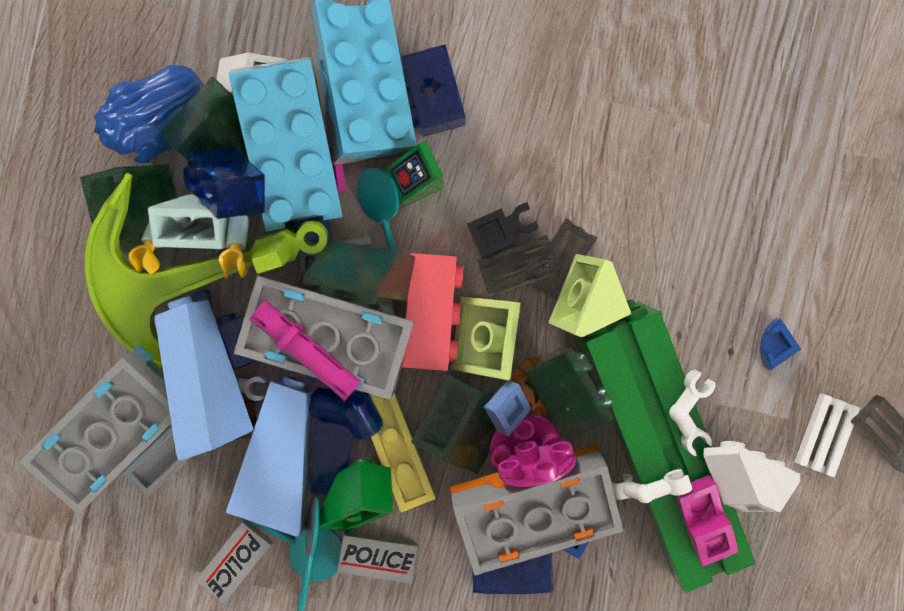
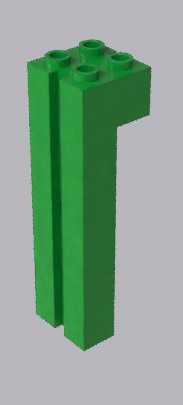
M633 299L626 300L631 311L630 315L584 337L572 334L586 370L595 378L635 482L649 484L664 479L665 474L676 469H682L684 476H689L690 482L708 475L712 478L703 456L704 448H712V446H709L698 436L692 442V447L697 456L690 454L682 446L681 437L683 434L675 421L669 416L670 408L677 402L686 388L684 385L685 375L661 312L639 301L635 302ZM695 404L689 415L696 427L706 432ZM668 494L656 498L649 503H644L671 573L685 593L713 582L712 576L721 572L730 575L756 564L735 508L723 504L722 500L723 512L732 524L739 552L704 567L700 564L694 551L675 495Z

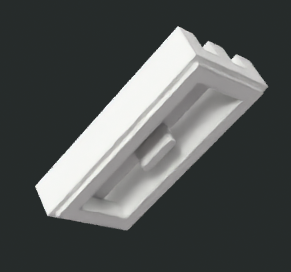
M820 393L794 462L835 477L860 407ZM831 405L833 408L827 425L822 431L820 444L814 460L810 461L809 459L828 407Z

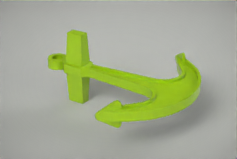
M126 173L118 187L104 202L91 226L85 249L84 267L86 283L96 312L115 339L129 352L138 345H141L153 357L151 361L155 367L163 370L158 335L154 324V313L157 307L164 301L225 276L219 263V256L160 269L154 274H148L146 270L136 271L133 265L125 259L119 242V236L128 211L132 175ZM307 221L301 225L297 234L293 227L285 228L269 235L258 237L252 248L241 252L247 268L254 265L257 274L281 267L287 262L295 261L300 249L308 254L321 252L327 244L329 238L328 231L320 222ZM310 231L315 232L319 236V241L310 243L307 241L305 234ZM237 266L231 268L228 275L238 272Z

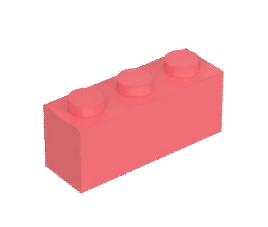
M411 253L406 319L415 321L403 358L402 367L448 371L449 362L456 363L458 341L450 340L451 325L459 326L461 303H453L454 288H462L464 266H456L457 257Z

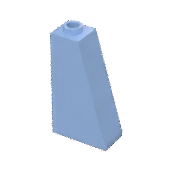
M191 297L168 303L170 310L155 315L178 461L214 450L254 431L209 300L193 302Z
M284 375L282 380L270 381L226 513L299 537L307 523L313 391L304 388V381Z

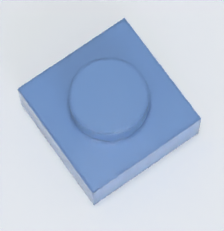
M507 380L484 406L496 430L508 437L532 410L520 385L510 380Z

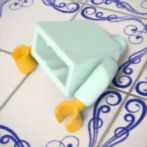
M190 194L148 208L149 223L141 238L144 244L135 247L129 253V260L137 272H141L144 267L148 274H154L159 269L160 262L153 253L155 248L223 249L226 247L227 250L223 251L219 256V263L225 278H228L229 270L236 266L240 277L244 278L246 276L248 268L241 251L246 249L249 220L243 208L238 206L236 196Z

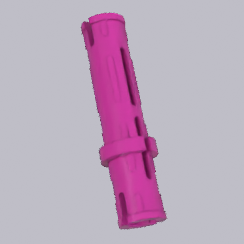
M268 300L264 301L249 318L252 323L262 329L277 343V349L281 352L286 350L319 380L330 387L343 401L361 383L362 380L349 372L339 361L302 331L304 327L299 322L294 324Z

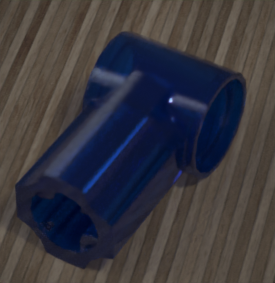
M318 387L310 395L311 402L308 410L313 418L349 428L352 436L356 439L370 438L378 433L383 426V419L369 393L354 390L343 401L331 388Z

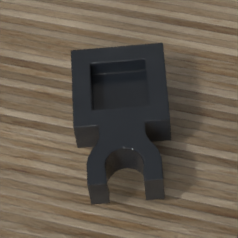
M528 202L516 207L513 213L505 217L501 208L467 223L481 258L516 244L517 242L513 234H526L539 228L536 221L529 225H523L519 221V215L530 209Z

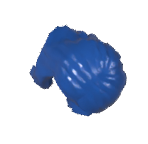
M169 65L152 76L135 82L122 81L109 89V95L105 104L100 106L95 114L96 124L94 133L99 134V139L106 148L115 150L120 155L131 152L139 153L134 161L140 164H147L153 157L173 149L188 136L208 109V91L198 75L191 68L182 65Z

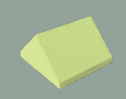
M576 254L548 323L579 337H584L630 315L631 311L613 263L606 259Z
M460 296L459 326L456 325L454 340L458 341L456 363H451L450 369L510 380L521 303Z

